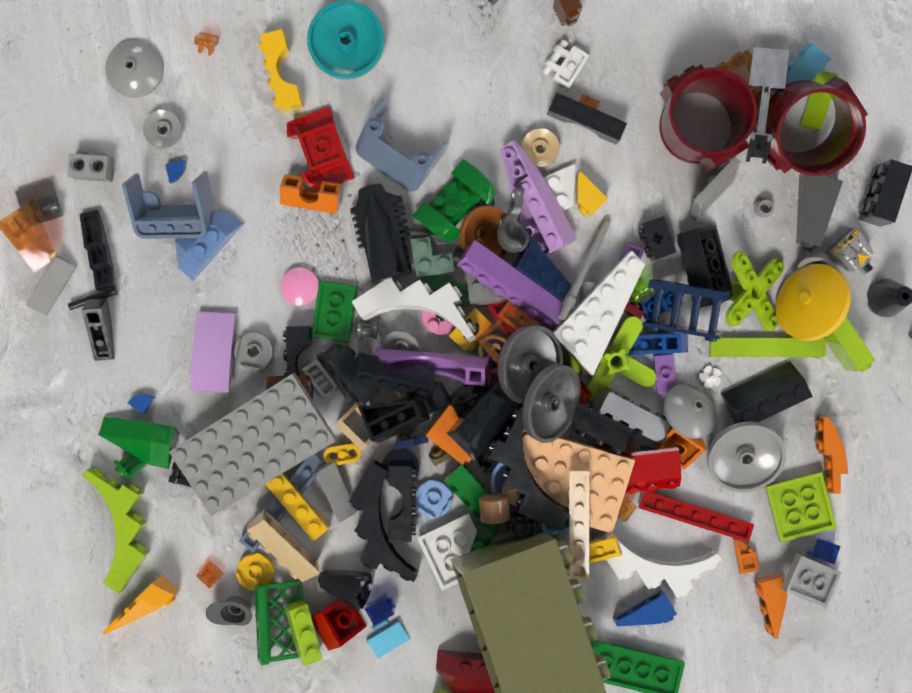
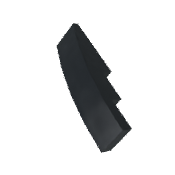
M94 210L79 214L84 249L87 250L89 267L93 271L95 289L101 291L117 287L111 253L100 211Z

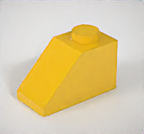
M580 172L576 177L577 210L583 216L587 215L590 217L608 198Z

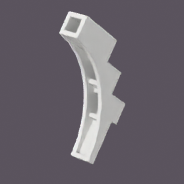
M391 278L384 280L352 301L357 312L365 321L392 310H423L436 314L452 323L469 342L476 339L473 334L476 330L470 322H465L463 317L466 315L462 308L458 306L462 303L459 298L462 294L457 286L452 287L450 283L433 293L427 283L423 284L420 280L403 290L399 281H394Z
M602 531L592 539L598 540L614 536V534ZM619 540L622 555L607 559L619 580L628 579L633 575V571L636 570L648 589L660 586L662 580H665L677 598L685 597L691 592L690 590L694 588L690 583L691 580L699 579L703 572L716 568L719 565L718 562L722 561L714 550L688 561H656L633 552Z

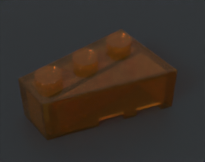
M32 198L0 220V230L30 267L36 271L49 263L56 254L48 233L45 232L42 224L43 220L35 206L36 202Z

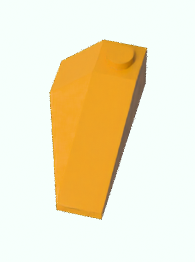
M162 575L149 585L102 633L106 635L160 609L165 604L168 607L176 599L174 595L178 590Z

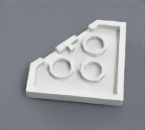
M470 513L417 538L442 591L458 583L450 559L471 551L477 528Z

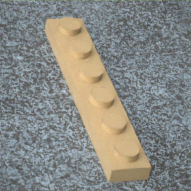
M569 468V550L572 556V563L569 564V576L571 580L577 578L578 581H589V468Z

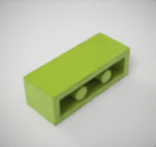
M300 600L284 606L299 661L304 666L322 660L308 604Z

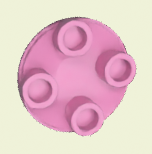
M301 267L293 268L283 276L281 292L289 303L298 306L307 305L317 296L319 281L310 270Z

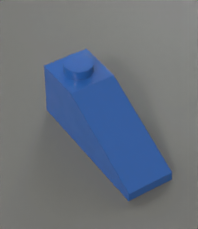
M688 334L639 335L628 355L688 352Z
M661 590L617 615L613 620L617 627L661 624L673 620V616L677 615L666 594Z

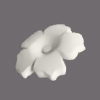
M711 365L703 369L704 373H699L698 378L701 382H704L703 387L709 389L713 385L718 387L721 384V378L718 377L722 374L720 369H712Z

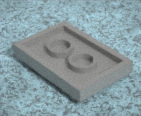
M796 553L781 589L827 608L842 572Z

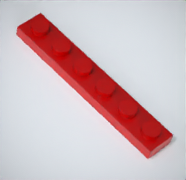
M642 491L638 504L639 509L748 543L754 528L753 523L654 492Z

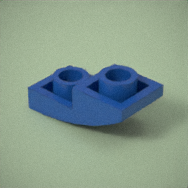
M665 291L663 293L660 314L672 310L673 292ZM654 296L637 303L641 306L640 310L644 312L643 317L645 321L651 319Z

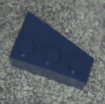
M531 239L528 246L518 254L512 267L560 301H564L571 288L570 283L534 239Z

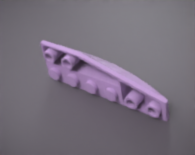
M512 140L499 149L511 194L516 188L524 190L521 203L522 209L518 219L529 235V240L534 239L546 255L556 252L576 241L577 238L553 192L518 143Z

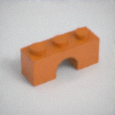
M284 175L280 185V205L337 214L341 203V184L322 181L320 190L313 192L305 188L302 177Z

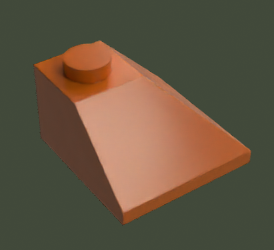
M670 426L662 444L656 442L653 447L655 450L678 447L680 465L684 470L705 452L707 448L702 438L690 439L675 431L672 426Z

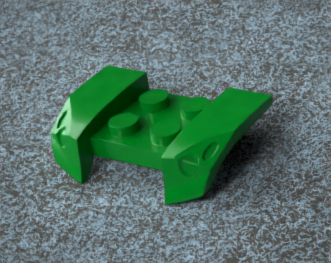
M465 159L451 172L454 177L430 204L424 202L412 215L431 232L447 242L460 238V231L455 226L480 199L490 206L495 194L491 182Z

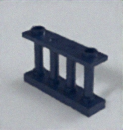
M658 279L649 280L648 288L654 289L655 296L651 321L646 320L642 323V326L648 327L647 330L659 331V329L702 336L705 337L706 341L717 342V339L723 338V333L716 332L720 306L723 300L726 301L730 298L731 291ZM665 291L673 292L672 295H674L670 324L659 322L662 296ZM684 294L692 295L693 298L689 327L678 326L681 300ZM704 297L711 298V302H713L708 331L697 329L701 300Z

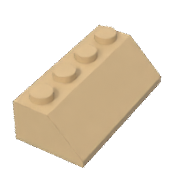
M265 509L247 524L248 536L254 541L257 539L262 544V549L268 554H273L276 557L275 561L280 566H285L289 569L288 572L294 579L298 578L301 582H304L319 573L318 559Z

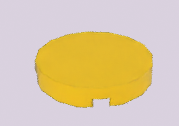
M262 553L245 555L237 565V580L247 590L254 591V584H270L275 575V567L272 560Z

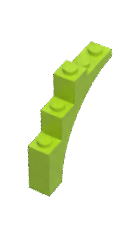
M97 467L86 469L82 476L94 485L103 496L115 525V554L103 584L119 594L125 590L150 553L143 543L135 542L147 522L143 520L142 515L132 512L144 492L133 482L120 486L119 481L114 478L109 479L104 475V471Z

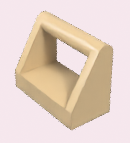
M355 403L334 425L363 451L371 443L370 438L365 441L345 421L354 410L361 415L358 408L361 405Z

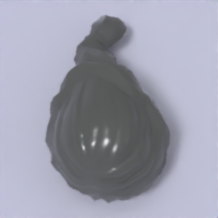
M516 188L512 191L511 196L515 203L505 214V217L500 219L497 230L499 247L509 253L522 252L530 242L529 235L518 221L524 190L521 188Z

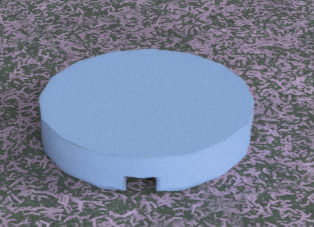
M437 479L423 482L416 491V507L424 516L430 518L445 515L452 504V492L449 486Z

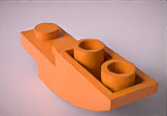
M817 415L815 429L818 431V439H816L815 446L819 454L826 455L823 462L826 469L825 485L828 492L841 494V474H848L845 449L839 433L828 416Z

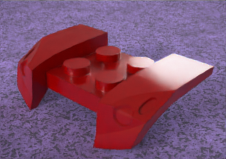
M330 107L287 122V137L291 139L299 138L310 169L308 172L301 173V176L308 186L315 190L320 189L322 181L341 184L355 179L337 132Z

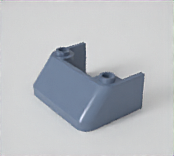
M383 98L366 121L355 146L356 152L362 159L407 191H416L447 150V143L443 141L433 157L426 152H418L410 161L380 139L384 132V125L380 118L388 109L387 100Z
M203 171L192 182L195 204L161 205L156 193L143 191L139 173H135L122 184L135 234L142 239L203 237L209 230L213 207V195L208 172Z

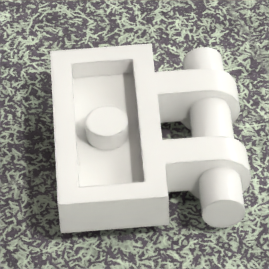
M561 40L559 45H556L553 49L554 53L551 58L546 60L545 67L541 73L548 76L551 71H554L556 74L553 80L569 90L590 55L575 46L572 47L570 52L567 51L565 48L568 43L565 40ZM560 56L565 58L561 66L556 64Z

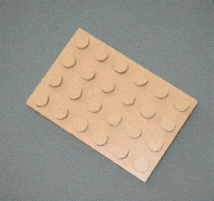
M523 427L522 443L524 456L531 474L540 487L555 501L569 508V468H589V527L613 533L635 459L561 437L553 442L542 443L532 439ZM504 485L501 492L508 495L509 504L516 505L519 495L522 494Z

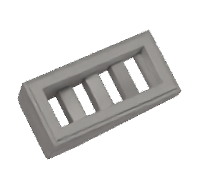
M317 356L301 366L303 373L311 376V383L323 399L339 389ZM316 364L317 367L309 372L308 369ZM320 370L323 372L316 378L313 377V375L318 373ZM324 377L327 378V379H326L324 382H322L321 384H318V383H317V382H319L321 379H323ZM327 384H332V386L327 388L325 391L322 390V388L325 387Z

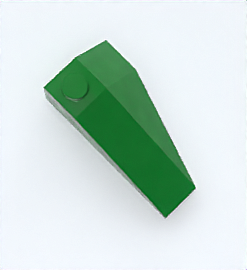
M104 417L98 435L150 466L169 469L172 460L169 451L175 448L179 432L172 426Z

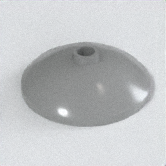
M128 40L120 43L110 52L106 61L105 71L108 82L118 93L130 98H140L152 93L160 84L163 76V63L160 55L151 45L139 40ZM129 63H133L132 68H128Z
M680 384L667 392L664 398V413L675 431L690 439H700L712 432L716 424V412L710 398L702 390L693 385Z

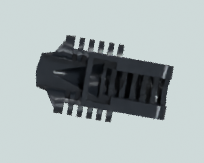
M371 184L359 189L356 206L350 208L351 215H357L352 218V221H359V223L353 226L354 229L360 228V230L355 231V235H362L356 239L357 242H363L358 245V248H365L371 283H379L387 279L412 274L405 238L411 237L410 232H403L409 230V226H402L408 223V220L401 219L406 216V212L399 211L404 210L405 207L404 205H398L403 203V198L401 195L397 196L386 192L382 184Z

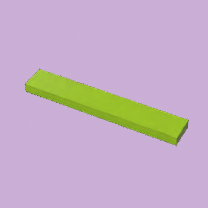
M721 338L720 340L717 339V342L709 341V357H826V338L814 341H803L796 338Z

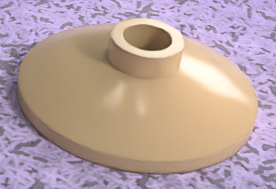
M539 128L526 134L521 148L535 167H545L556 160L560 145L557 137L551 131ZM538 146H542L543 151L538 152L536 148Z

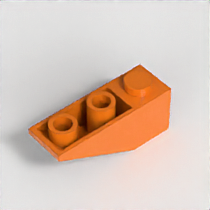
M776 573L755 579L757 585L754 588L757 596L761 599L762 604H759L762 615H765L766 618L764 623L766 632L775 639H778L788 594L781 589L784 583L783 577Z

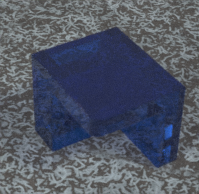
M817 539L814 550H808L807 554L835 564L841 546L828 540Z

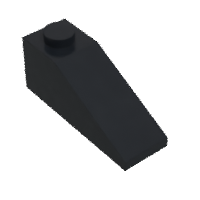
M107 298L87 300L81 311L94 361L113 360L112 323Z

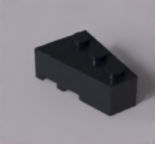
M419 400L358 406L371 442L381 443L430 419L424 402Z

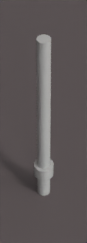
M603 220L571 291L562 303L563 308L558 319L565 321L570 309H573L576 303L575 298L610 226V221Z

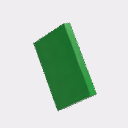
M319 280L311 337L350 342L355 308L352 301L356 299L358 286Z

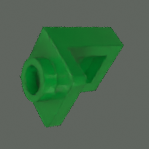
M130 453L120 461L117 459L114 461L117 466L115 471L121 478L125 475L129 480L147 466V463Z

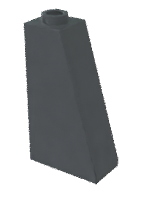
M802 173L799 174L796 243L801 244L802 248L813 250L821 247L843 181L827 175L809 176Z

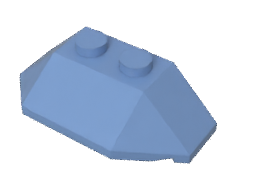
M229 211L212 212L209 230L203 237L177 238L175 240L178 268L194 281L244 224Z

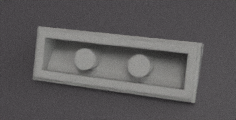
M55 256L26 303V306L47 316L75 271L76 266L61 257Z
M335 461L317 468L316 474L338 523L357 513L356 509L348 502L351 497Z

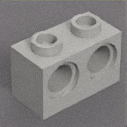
M76 151V154L69 153L67 177L74 180L112 182L114 159L108 157L107 153L95 152V155H88V152ZM84 161V167L79 170V163ZM103 162V169L98 171V164Z

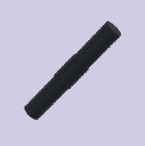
M114 287L100 293H95L68 303V308L71 311L83 307L87 300L109 298L117 295L118 291Z

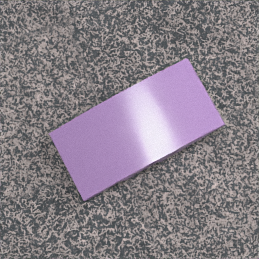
M197 312L192 350L191 391L230 393L234 363L236 314Z

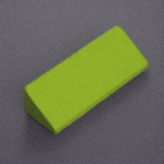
M820 71L814 81L823 85L834 76L839 77V74ZM828 93L809 94L799 126L817 132L822 129L832 100Z

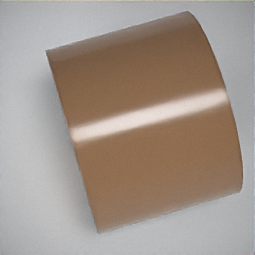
M492 493L479 497L482 523L499 524L510 520L507 494Z

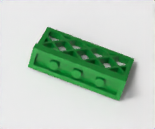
M300 580L254 584L257 660L260 665L298 658L297 653H291L288 650L294 643L292 634L287 631L290 628L289 623L285 628L277 623L284 613L286 614L285 608L282 609L276 603L283 594L290 599L287 605L296 602L297 598L298 601L303 600L302 582ZM297 585L298 592L293 598L285 593L290 586ZM277 588L280 591L274 601L268 597V589ZM274 605L281 610L275 620L269 616V611ZM275 624L282 629L276 639L270 635V630ZM285 633L292 638L286 647L278 642ZM275 644H278L283 649L278 656L271 657V649Z

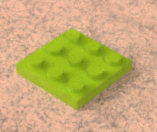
M819 471L784 480L765 487L779 542L837 528L822 472Z

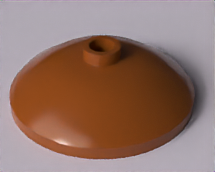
M488 205L479 206L470 211L460 228V243L463 251L465 252L466 248L476 240L501 258L506 251L499 247L497 230L500 219L505 217V213L497 207Z

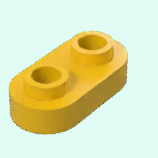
M354 443L332 446L325 450L323 459L326 464L334 461L336 465L354 463L361 458L362 451ZM350 449H354L356 451L355 456H351L349 454ZM332 452L337 454L336 459L331 458L330 454Z

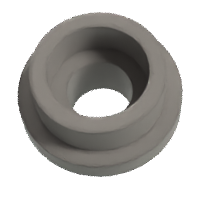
M767 198L758 200L754 206L755 213L762 218L769 217L774 211L773 202ZM762 205H765L767 208L765 212L761 210Z

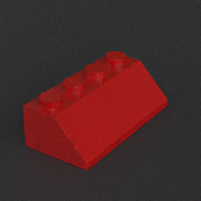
M678 447L621 454L635 459L625 493L635 494L640 491L653 492L658 489H675L680 487L682 476Z

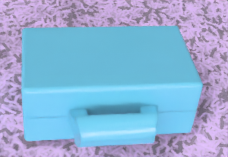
M384 618L372 626L374 634L366 639L377 658H380L410 640V637L399 619L390 624ZM384 624L387 625L386 627H384L383 629H381V630H379V631L377 632L376 629H378L379 627H381V626L384 625Z

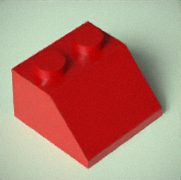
M339 599L322 607L311 616L313 625L328 651L340 648L367 627L358 610H355Z

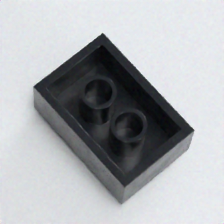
M890 159L876 165L872 169L870 174L872 179L870 185L865 189L864 196L866 198L859 208L858 214L860 216L858 220L878 227L896 222L912 173L911 165Z

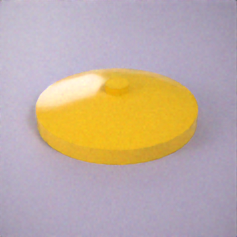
M812 264L797 270L785 281L777 296L776 317L779 325L787 334L803 341H814L828 336L840 326L848 313L851 303L849 283L842 273L828 265Z

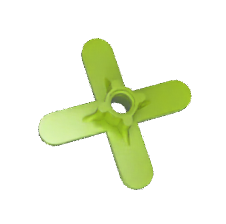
M737 251L733 253L731 265L738 280H732L733 288L730 300L733 301V304L726 312V323L729 326H738L750 311L754 309L763 329L766 331L775 330L778 321L766 292L784 270L781 259H770L756 275L745 252Z
M627 317L610 346L607 345L599 362L600 364L587 384V388L592 393L588 398L589 401L593 402L599 388L604 390L606 387L609 388L617 372L644 387H650L655 383L656 374L652 369L627 356L643 327L642 321L638 317ZM614 356H619V362L616 365H611V359Z

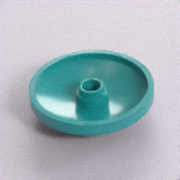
M337 1L323 7L314 16L307 33V45L314 63L320 70L331 77L349 80L364 76L378 64L384 51L385 37L382 25L372 10L358 2Z

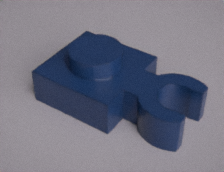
M426 434L411 438L409 435L398 437L399 440L395 441L396 450L428 443L429 440Z

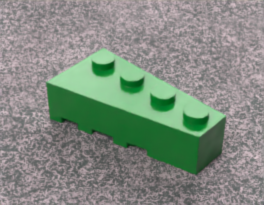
M458 463L442 480L481 521L479 497L488 494L483 489L485 485L478 478L475 480L472 477V471L465 464ZM482 523L495 537L501 532L500 523Z

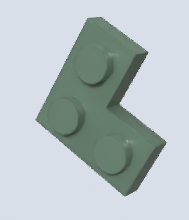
M430 237L411 239L416 278L454 273L452 253L433 256Z

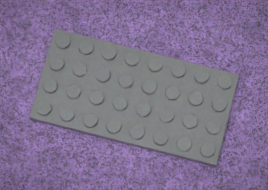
M294 372L173 448L169 453L210 516L332 444L337 438Z

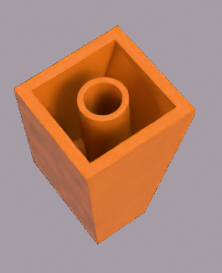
M450 403L428 430L426 437L463 465L465 461L469 463L472 458L447 434L460 418L454 406Z

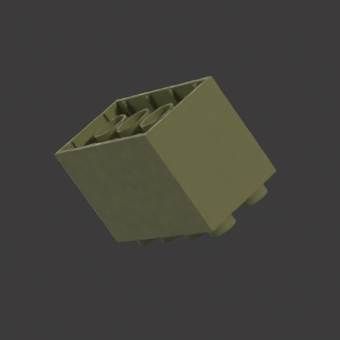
M541 530L540 532L531 533L529 537H510L450 559L495 693H606L603 681L610 678L609 668L604 657L601 654L596 656L590 642L598 640V636L589 616L584 618L577 604L584 602L585 596L578 579L574 578L571 580L566 571L565 565L572 563V556L564 540L558 541L555 534L548 535Z

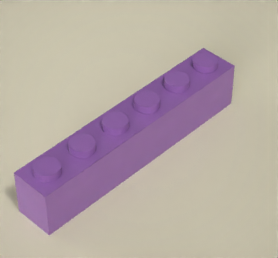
M476 240L466 248L457 264L464 272L477 278L480 283L487 285L497 295L507 299L511 305L524 311L527 316L537 320L543 327L553 330L561 324L562 320L558 319V316L563 308L562 301Z

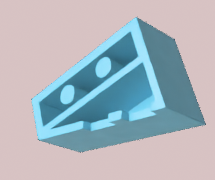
M814 43L806 44L798 53L800 56L795 62L792 60L788 64L786 84L798 80L812 81L831 58Z

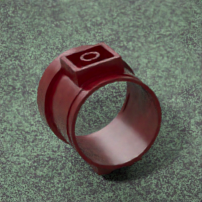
M700 64L697 67L692 65L685 69L680 77L675 75L666 81L667 83L663 85L664 88L660 92L666 106L660 117L659 132L664 146L674 157L687 163L701 164L705 172L708 173L748 148L749 144L746 139L751 134L756 122L757 105L754 94L744 79L730 70L717 67L704 68ZM688 93H704L714 97L724 106L730 119V135L723 148L711 151L700 150L687 143L681 137L675 127L673 118L674 105L677 98Z
M834 76L823 85L811 80H798L786 84L785 91H776L769 99L765 134L772 135L767 161L776 171L780 169L785 174L790 169H794L799 173L809 176H823L842 169L854 159L865 139V117L868 113L848 82L837 76ZM828 93L835 106V122L827 138L821 144L808 151H785L780 140V129L787 112L796 102L809 94Z

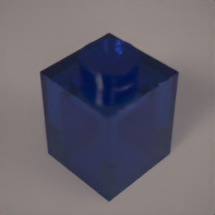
M384 594L366 604L365 611L375 626L394 615L396 604L392 597L388 598L387 594Z

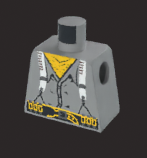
M858 227L850 228L824 252L829 259L847 272L855 271L858 268L865 275L873 269V266L867 259L874 252Z

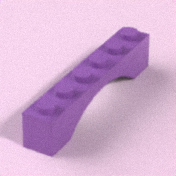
M376 348L373 355L379 357L381 363L387 369L395 373H407L413 370L416 365L435 369V374L454 378L467 385L485 386L490 375L489 358L380 348Z

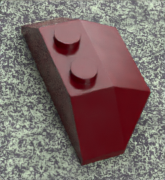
M449 650L437 651L436 670L453 693H495L482 653Z

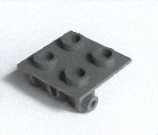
M52 180L15 191L21 209L19 218L21 221H25L27 228L63 216Z

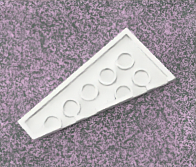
M629 251L553 332L559 343L590 375H594L645 266L633 251Z

